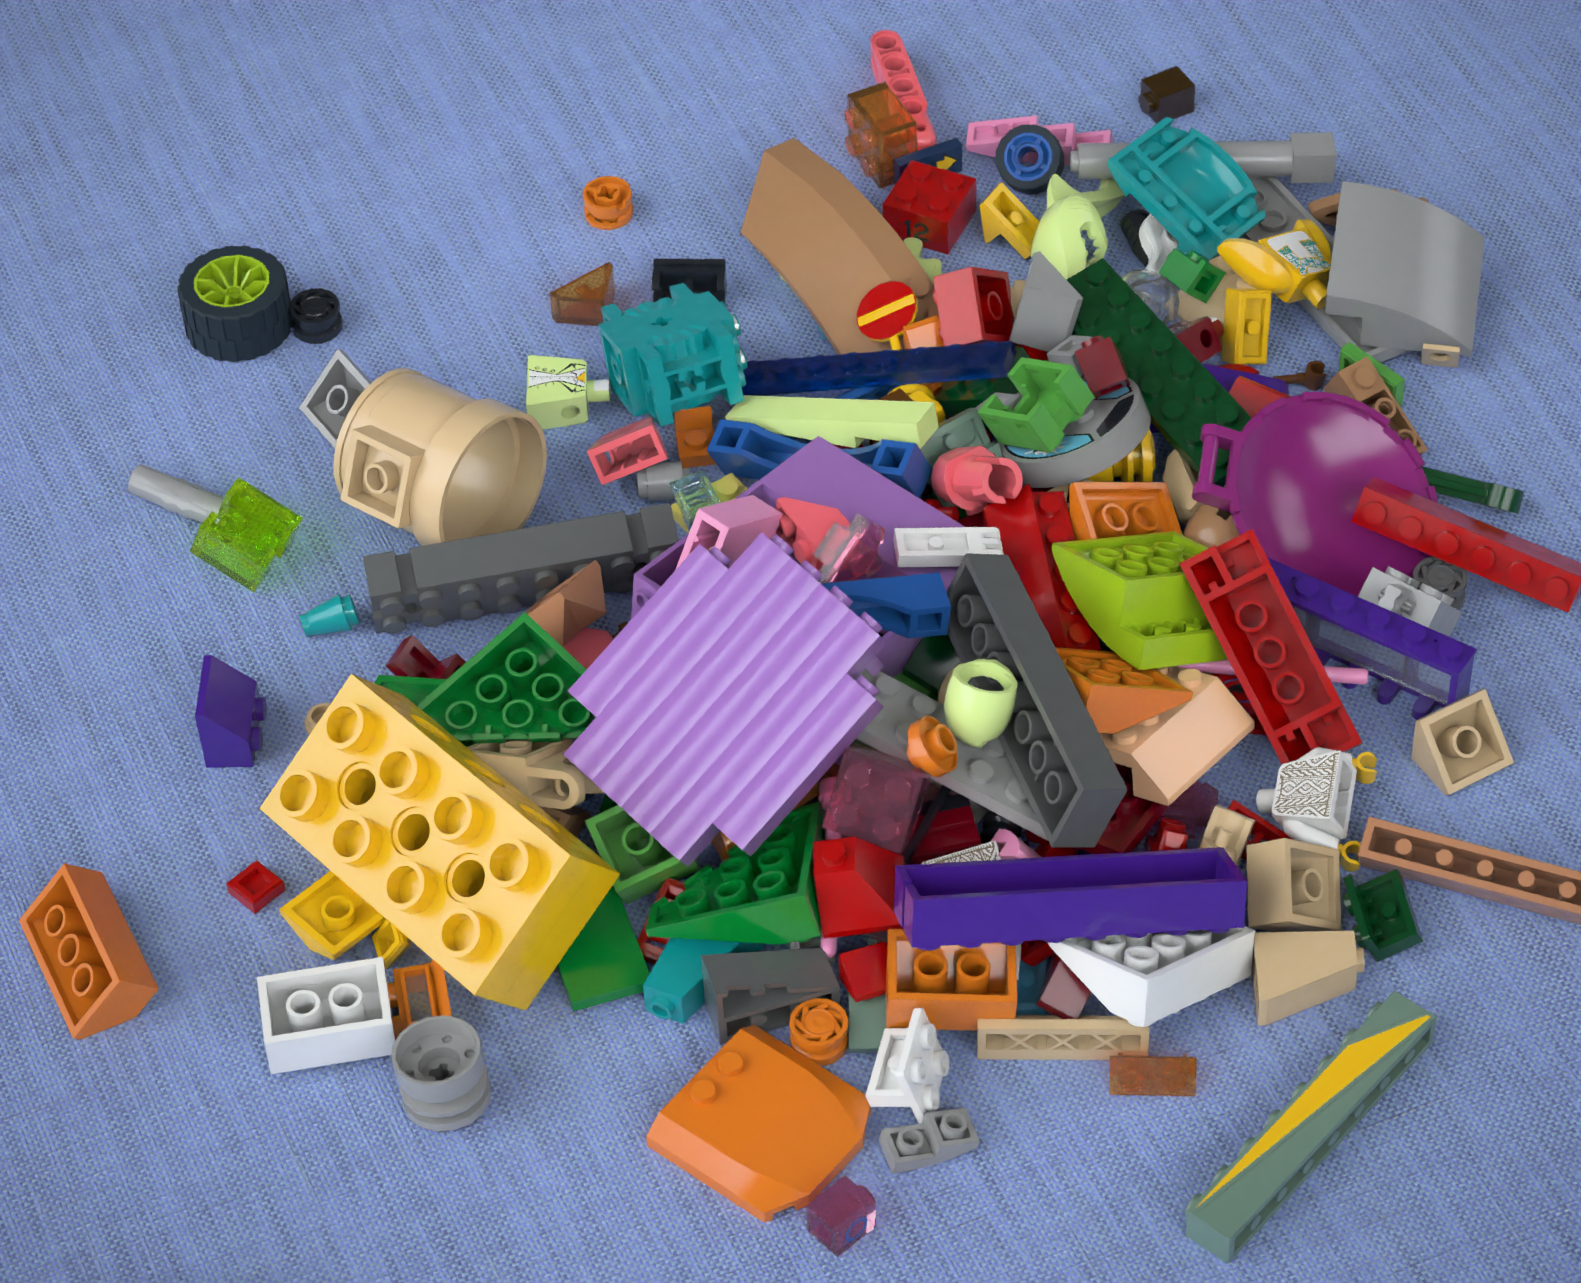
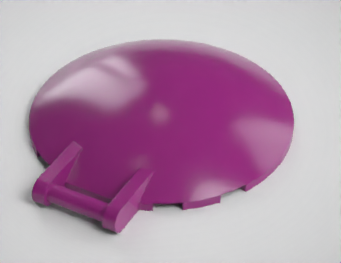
M1303 392L1299 396L1282 397L1271 402L1254 415L1241 432L1217 424H1205L1202 426L1200 440L1203 442L1198 482L1193 485L1192 498L1197 502L1231 512L1239 535L1253 529L1267 557L1357 597L1372 568L1385 573L1389 566L1412 578L1416 565L1423 559L1433 557L1351 522L1364 487L1374 477L1438 503L1435 487L1429 485L1422 469L1425 462L1408 438L1403 440L1388 425L1390 422L1388 418L1368 405L1335 393ZM1218 448L1230 451L1225 488L1213 484Z

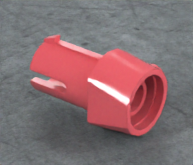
M982 446L954 448L944 453L935 462L931 475L933 489L938 497L951 505L965 509L967 515L982 512L983 508L988 505L987 502L1004 504L1006 503L1004 498L1015 499L1021 491L1023 483L1022 472L1017 463L1009 458L995 457L992 452Z

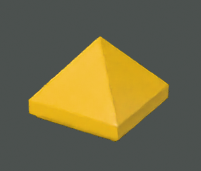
M387 919L372 935L377 956L383 957L385 969L413 946L411 940Z

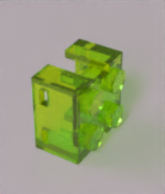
M238 477L226 492L218 514L212 511L199 527L190 552L255 593L267 577L275 556L281 558L293 543L303 518Z

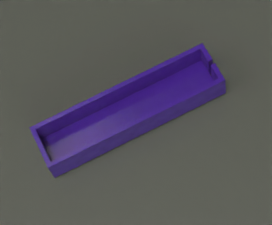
M1223 847L895 866L894 913L901 927L904 928V933L911 947L927 951L936 950L946 945L976 948L981 946L982 943L1000 942L1005 945L1014 946L1029 940L1059 943L1063 942L1066 938L1083 937L1088 940L1097 941L1112 935L1142 938L1147 936L1148 933L1166 932L1170 935L1180 936L1195 930L1225 933L1230 928H1244L1247 880Z

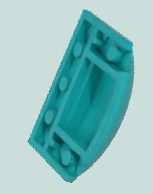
M1165 117L1108 159L1106 164L1124 195L1128 197L1131 194L1179 242L1176 248L1187 255L1190 250H1193L1207 260H1211L1219 255L1217 247L1225 239L1241 238L1261 223L1266 217L1265 210L1263 209L1261 212H1258L1254 199L1257 191L1239 164L1223 148L1194 128H1191L1188 133L1187 131L1170 126L1174 119Z

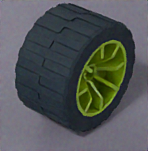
M243 245L216 248L195 258L192 263H189L184 268V272L180 275L177 290L186 336L190 340L192 347L200 351L202 355L219 361H248L270 353L274 348H278L283 343L282 341L289 336L292 327V317L289 312L291 300L287 276L282 263L278 262L277 258L271 253H267L260 248H251L250 246Z

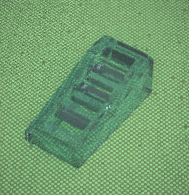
M704 470L668 483L689 532L699 508L721 503Z

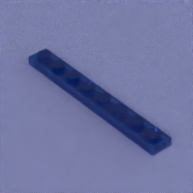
M989 341L977 344H953L950 346L917 347L915 349L882 350L865 353L851 352L840 355H816L813 357L782 358L778 360L747 361V369L743 370L746 386L742 387L743 395L763 396L1007 377L1016 355V350L1012 341Z

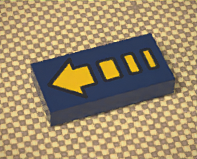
M956 137L895 158L894 186L911 160L955 173L961 172V142Z

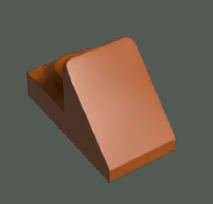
M712 407L681 409V411L673 412L678 457L682 468L717 465L707 452V448L714 435Z

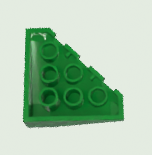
M526 612L519 616L417 705L418 708L457 740L472 741L473 744L505 743V740L561 742L562 739H577L596 718L568 692L587 669Z
M821 802L793 808L752 856L735 844L727 850L730 858L723 861L718 869L712 870L711 866L706 865L685 880L683 884L686 890L678 894L674 901L668 902L667 898L662 897L651 905L646 925L648 937L781 945L790 942H806L813 937L820 936L822 928L814 880V842L823 841V807Z

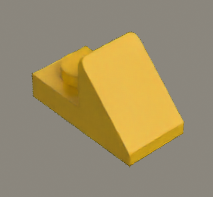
M1000 182L979 205L984 241L987 244L1001 234L1024 259H1027L1031 256L1033 237L1039 221Z

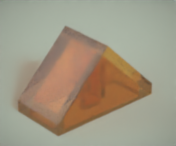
M608 262L550 292L552 319L556 323L598 326V324L604 323L601 307L613 304L615 296L613 265Z

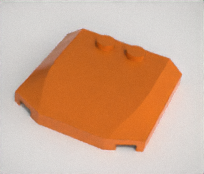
M752 1025L741 1028L658 1113L646 1136L647 1146L766 1223L774 1220L773 1214L784 1209L793 1207L795 1210L810 1205L863 1148L868 1118L871 1116L872 1107H870L865 1097L866 1094L761 1028Z

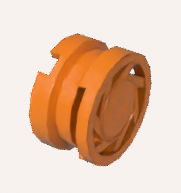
M603 176L590 181L584 187L582 193L585 205L584 215L586 221L591 226L602 230H613L626 225L632 219L634 213L632 191L630 190V184L624 179L615 176Z
M823 998L806 1000L796 1006L790 1015L789 1021L791 1048L820 1066L832 1064L842 1058L849 1044V1023L846 1011L838 1003Z

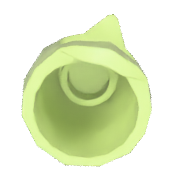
M977 659L960 664L954 668L947 686L944 710L948 726L954 736L961 742L971 747L979 748L1004 732L1011 719L1018 682L1008 667L994 659ZM986 676L997 680L1004 690L987 691L971 686L968 682L972 677Z

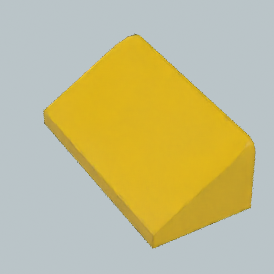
M1226 289L1221 354L1223 361L1231 364L1267 363L1271 290Z

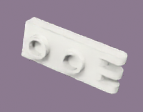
M996 527L894 529L893 542L897 567H959L966 553L1004 555L1000 531Z

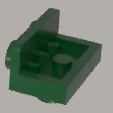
M1398 869L1361 885L1356 882L1351 874L1343 877L1347 892L1342 894V898L1350 916H1355L1357 925L1352 927V931L1355 933V939L1359 947H1363V949L1368 948L1375 959L1380 961L1423 942L1403 876Z

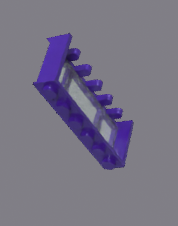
M1267 557L1323 666L1332 658L1347 665L1348 668L1367 669L1368 675L1383 681L1377 690L1376 698L1378 703L1382 705L1390 704L1400 690L1417 696L1418 699L1413 704L1412 717L1415 720L1429 715L1436 705L1443 708L1469 695L1474 655L1477 653L1476 648ZM1341 683L1346 689H1353L1358 685Z

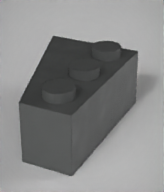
M822 948L701 955L705 1007L720 1045L727 1043L744 1027L756 1025L765 1032L789 1026L791 1013L796 1006L806 1000L823 998L832 1000L840 1005L839 984L826 952Z

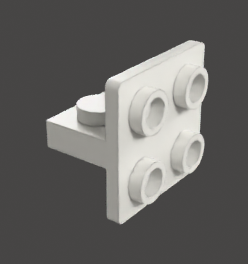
M923 1008L913 1009L908 1028L884 1029L865 1095L870 1107H911L919 1124H922L926 1113L938 1109L940 1103L939 1089L942 1078L949 1071L948 1054L942 1049L937 1039L936 1028L934 1024H930Z

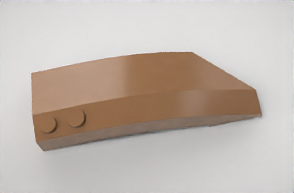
M795 138L764 150L740 236L743 235L766 258L801 300L857 385L895 369L896 365L890 340L885 342L872 341L861 333L857 325V310L860 302L871 289L879 284L889 281L903 282L914 291L918 299V311L913 323L936 315L939 318L938 307L933 299L935 287L932 281L885 218L841 172ZM903 334L898 337L904 359Z

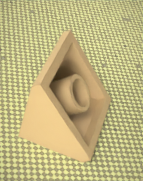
M1480 689L1415 722L1411 758L1444 795H1450L1514 763L1486 689Z

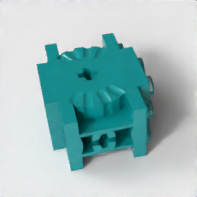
M684 283L670 286L672 299L668 297L661 298L656 302L647 301L639 304L637 308L630 307L626 309L624 313L615 303L601 307L604 323L598 324L612 392L633 417L649 413L660 427L674 423L673 412L698 407L703 403L713 400L717 395H721L729 405L744 401L742 387L746 386V379L743 370L747 369V360L743 349L739 347L737 336L741 335V327L735 314L731 315L724 302H719L709 291L700 294L693 293Z

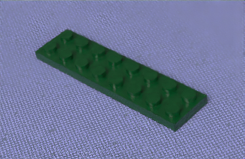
M1102 258L1067 279L1072 287L1083 297L1072 335L1090 337L1102 335L1103 339L1111 337L1121 353L1128 377L1140 389L1151 416V423L1199 475L1203 442L1200 440L1202 426L1205 424H1217L1241 432L1251 417ZM1218 448L1213 484L1224 487L1230 451Z

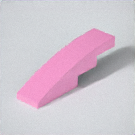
M1028 116L970 122L968 124L966 149L969 152L996 158V149L999 142L1009 130L1020 125L1035 124L1039 126L1038 117ZM1074 123L1041 126L1048 129L1059 141L1064 152V165H1070V151H1076L1078 143H1113L1111 130L1076 133ZM1029 152L1025 154L1022 162L1036 164L1038 153Z

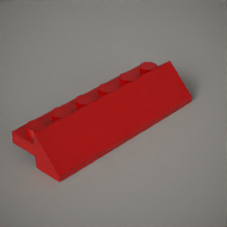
M1029 483L1022 487L1015 499L1004 498L1006 501L1004 504L991 503L985 506L982 511L985 526L999 529L1003 547L1002 551L1004 555L1009 556L1016 572L1019 574L1020 580L1033 602L1045 629L1048 631L1054 646L1057 648L1101 651L1098 635L1077 608L1065 586L1051 551L1052 543L1075 541L1064 491L1031 492Z
M1253 529L1218 547L1214 545L1179 563L1282 765L1296 761L1318 747L1348 752L1363 744Z

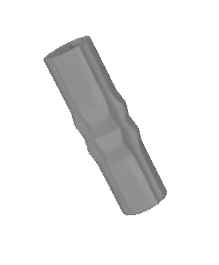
M143 464L138 465L129 478V493L162 506L169 512L178 513L184 518L196 520L225 533L230 532L239 519L240 506L238 503L209 492L199 485L190 484L184 479L172 477Z

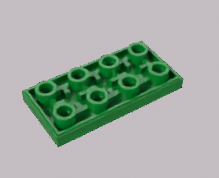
M613 885L556 966L573 1012L644 992L643 985L650 974L621 897L616 893Z

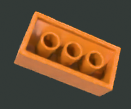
M64 863L19 919V922L73 1039L80 1040L136 1018L159 988L103 872Z

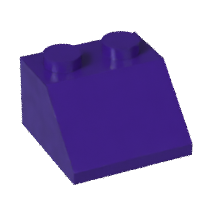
M204 655L195 718L206 768L254 767L256 751H262L263 732L262 728L259 727V723L266 720V698L259 697L257 681L212 655Z

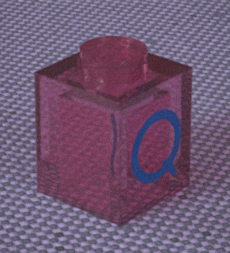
M844 1175L806 1206L808 1232L834 1255L839 1257L876 1227V1201L866 1187L863 1185L857 1186Z

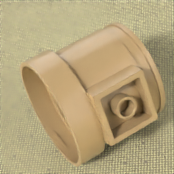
M399 368L391 370L375 379L361 393L348 412L336 443L333 467L337 489L341 494V501L398 529L401 528L414 534L421 546L522 529L532 513L542 488L546 470L547 448L543 430L532 416L495 399H475L439 381L426 377L415 370Z

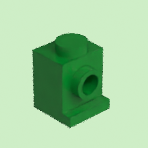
M1176 248L1168 255L1158 272L1185 293L1204 303L1208 302L1226 274L1225 271L1209 263V260L1197 252L1190 250L1187 255Z

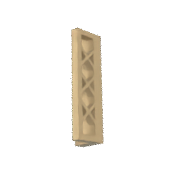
M1016 1015L1015 1019H977V1059L1148 1060L1150 1027L1131 1025L1127 1019L1120 1016H1079L1078 1019H1061L1056 1015Z

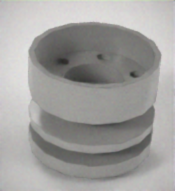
M447 1015L431 1016L412 1023L399 1034L392 1046L391 1061L399 1083L402 1104L411 1121L421 1128L436 1132L452 1131L471 1124L484 1113L491 1099V1084L487 1068L484 1064L481 1040L474 1027L463 1019Z

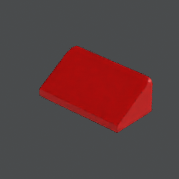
M880 942L839 955V979L855 1002L886 994L887 943Z

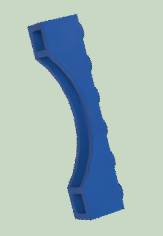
M720 419L707 452L724 475L732 473L736 477L760 480L807 444L770 432L753 423ZM882 439L873 445L863 448L841 449L919 499L932 471V467L916 443Z
M940 572L822 584L829 591L834 585L853 601L848 607L859 617L865 611L883 627V630L894 632L907 639L947 635L951 605Z

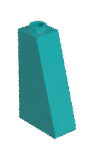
M670 938L643 985L645 1011L652 1013L660 1019H671L684 1024L705 1004L701 955L759 952L766 944Z

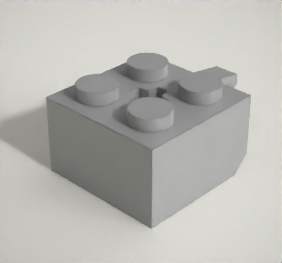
M1389 566L1385 573L1372 568L1358 597L1449 637L1462 613L1451 606L1453 598L1422 583L1418 590L1419 581Z

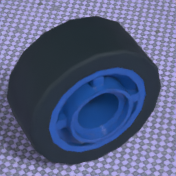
M1035 124L1020 125L1009 130L1000 140L996 149V167L1001 178L1013 190L1023 194H1039L1047 190L1052 175L1057 174L1061 177L1064 169V152L1057 138L1048 129ZM1029 152L1038 153V160L1035 165L1031 167L1022 166V159L1025 154Z

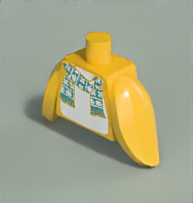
M1298 219L1293 231L1260 239L1258 243L1248 239L1228 238L1217 247V252L1223 260L1250 286L1261 290H1271L1272 294H1275L1279 299L1288 304L1307 298L1317 309H1322L1326 306L1327 287L1325 285L1329 280L1332 255L1325 235L1311 219Z

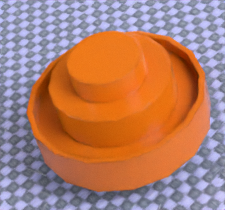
M925 716L910 724L906 751L910 762L915 767L921 768L933 777L939 778L956 769L958 763L957 742L947 726L931 716Z

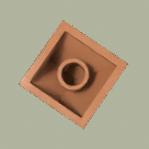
M596 560L545 594L526 611L562 647L581 630L607 613L601 568Z

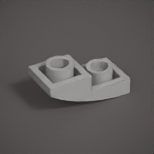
M966 1108L926 1113L922 1124L882 1129L878 1139L892 1174L911 1171L952 1159L977 1148L980 1142Z

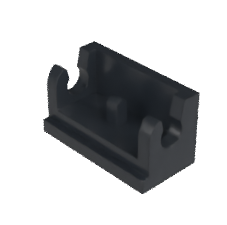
M653 259V302L661 298L670 297L672 299L670 286L684 283L693 293L700 294L709 291L719 302L723 301L726 306V259Z

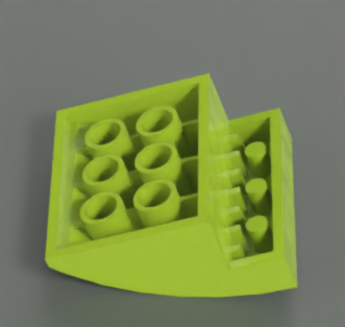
M1175 531L1052 543L1051 551L1077 608L1102 641L1132 666L1139 670L1228 660L1179 564L1205 551L1208 547Z

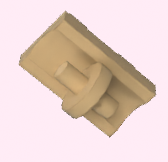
M1217 804L1214 807L1199 848L1223 847L1237 866L1255 820Z

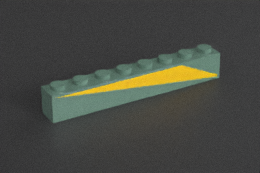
M1396 991L1383 1003L1380 1001L1375 1003L1359 1029L1352 1028L1343 1039L1341 1048L1333 1056L1327 1055L1323 1058L1308 1083L1301 1082L1292 1093L1290 1102L1282 1110L1276 1109L1269 1116L1262 1132L1256 1138L1250 1137L1244 1142L1238 1157L1230 1166L1223 1165L1215 1174L1211 1186L1203 1194L1197 1193L1193 1196L1185 1209V1215L1187 1216L1185 1236L1229 1264L1433 1043L1437 1016Z

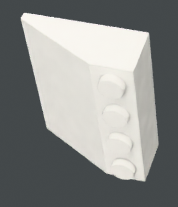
M1244 926V928H1230L1225 933L1195 930L1180 936L1170 935L1166 932L1148 933L1147 936L1142 938L1112 935L1097 941L1079 937L1066 938L1063 942L1059 943L1048 942V945L1111 1013L1127 1019L1131 1025L1146 1027L1250 977L1255 930Z

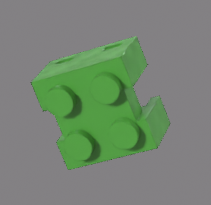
M1021 357L1007 374L1023 397L1020 402L1011 410L1009 406L1003 405L997 395H991L977 413L1000 444L1051 453L1062 442L1065 436L1063 430L1067 424L1081 418L1085 409L1095 397L1073 365Z

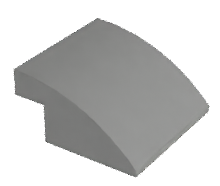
M1342 181L1325 314L1362 318L1360 345L1412 351H1422L1424 343L1460 347V355L1472 357L1485 237L1458 217L1416 197L1368 184Z

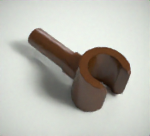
M1311 361L1307 364L1305 373L1273 376V378L1283 380L1286 384H1303L1307 389L1316 391L1324 384L1326 374H1323L1325 364L1320 361Z

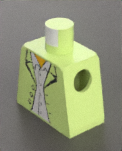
M528 355L526 409L527 414L539 423L542 430L585 423L589 418V402H610L609 379L589 380L587 362L583 359Z

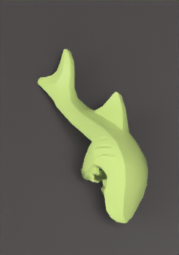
M1057 174L1052 175L1047 188V210L1044 212L1033 237L1031 257H1033V253L1040 251L1066 280L1104 258L1108 249V239L1106 238L1101 218L1113 210L1126 197L1115 179H1100L1101 184L1098 190L1079 192L1070 187ZM1082 230H1087L1088 238L1094 240L1093 246L1097 247L1093 253L1095 257L1090 260H1086L1088 251L1085 248L1086 240L1081 237L1080 232Z

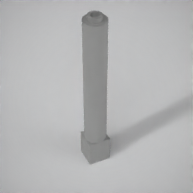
M1333 132L1290 133L1289 140L1214 141L1239 164L1248 177L1290 176L1291 183H1333L1337 153ZM1078 143L1076 151H1070V172H1077V179H1114L1106 163L1108 159L1130 143Z

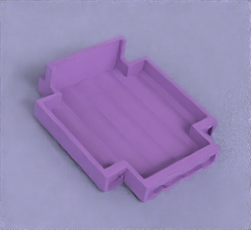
M761 532L729 569L727 567L732 561L719 549L713 546L708 551L701 544H698L568 690L596 718L563 755L674 857L688 867L720 831L744 852L752 856L884 707L875 698L879 690L860 675L866 669L868 673L875 677L885 666L877 657L878 653L887 644L878 634L883 627L865 611L860 617L851 611L848 607L853 601L834 585L829 591L820 584L819 581L823 575L806 560L801 565L795 562L790 557L794 550L777 534L770 540Z

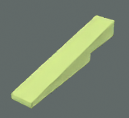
M743 395L744 401L736 403L725 416L726 420L753 423L776 434L814 440L820 436L831 444L850 448H858L864 439L876 441L885 439L916 443L919 449H921L939 427L934 402Z

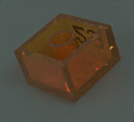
M882 82L847 94L848 109L844 112L848 125V136L845 138L846 148L852 157L855 156L861 163L865 176L871 177L879 189L894 184V159L917 151L916 121L887 83Z

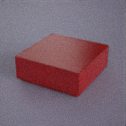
M257 860L226 883L228 893L254 914L285 891L284 881Z

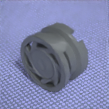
M1434 556L1419 562L1413 571L1412 577L1420 582L1417 589L1419 590L1422 583L1453 598L1451 606L1460 610L1466 597L1465 590L1468 582L1466 570Z

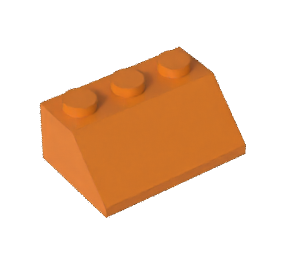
M888 929L886 1028H908L914 1008H923L930 1024H934L936 1030L977 1031V1019H1015L1017 1009L1016 945H1005L1000 942L982 943L981 946L976 948L946 945L936 950L927 951L917 947L912 948L904 933V929Z

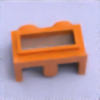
M433 960L426 964L393 969L394 982L387 983L390 1006L391 1008L399 1007L400 1013L398 1016H392L395 1041L399 1034L414 1022L431 1016L447 1015L452 1017L444 969Z

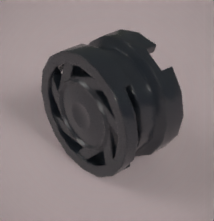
M317 288L302 291L294 296L290 302L289 312L292 317V330L296 338L309 344H322L331 341L339 335L342 330L343 321L339 312L340 302L334 293Z

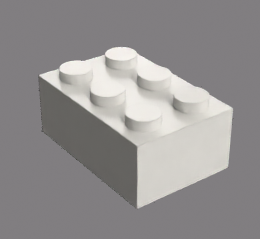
M383 957L257 977L264 1044L271 1074L392 1055L395 1035Z

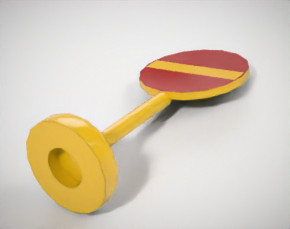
M889 281L879 284L871 289L861 300L857 310V325L861 333L872 341L885 342L890 340L900 386L888 394L899 388L907 395L921 389L928 397L935 400L931 389L925 385L909 384L898 337L903 334V326L914 322L918 311V299L914 291L903 282Z

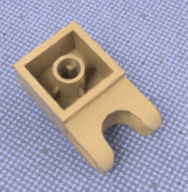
M562 739L561 742L505 740V743H477L467 747L539 807L570 809L583 803L587 793H604L563 755L573 744L572 739Z

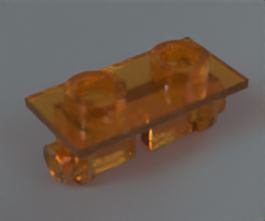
M1118 1053V1056H1110L1109 1095L1196 1096L1197 1057H1187V1054H1182V1057L1123 1056L1122 1053Z

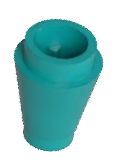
M338 594L307 611V613L300 615L301 624L307 637L350 631L352 626L360 624L359 616L350 594L343 597Z

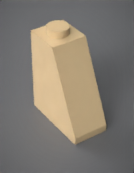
M1354 931L1256 932L1252 958V977L1257 1026H1266L1355 990L1357 973H1364L1365 958L1363 947H1356Z

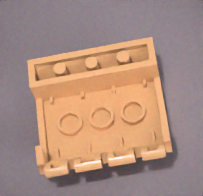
M1179 666L1155 669L1191 690L1193 695L1190 701L1115 734L1099 733L1113 762L1132 768L1134 796L1166 806L1173 803L1255 728L1254 720L1218 677L1201 673L1197 669H1187Z

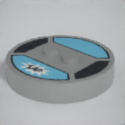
M1083 377L1082 380L1088 387L1085 377ZM1129 378L1131 385L1098 399L1094 398L1085 409L1081 418L1067 424L1063 430L1065 436L1062 442L1051 453L1004 445L997 441L1002 457L1009 458L1017 463L1022 472V485L1025 486L1030 483V487L1034 488L1063 486L1102 472L1119 462L1135 449L1143 440L1150 427L1151 416L1137 384Z

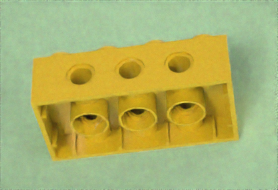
M353 674L349 676L259 808L473 995L525 1011L620 875L618 871L408 698Z

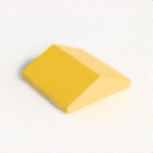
M329 871L279 909L282 917L309 950L332 960L337 959L386 920L384 916L332 871Z

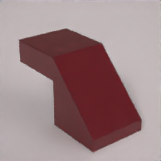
M411 635L401 642L386 664V667L395 676L448 679L466 661L457 653L439 661Z

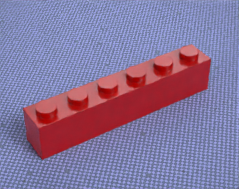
M1376 477L1364 487L1351 520L1352 523L1569 613L1577 601L1581 591L1580 562Z

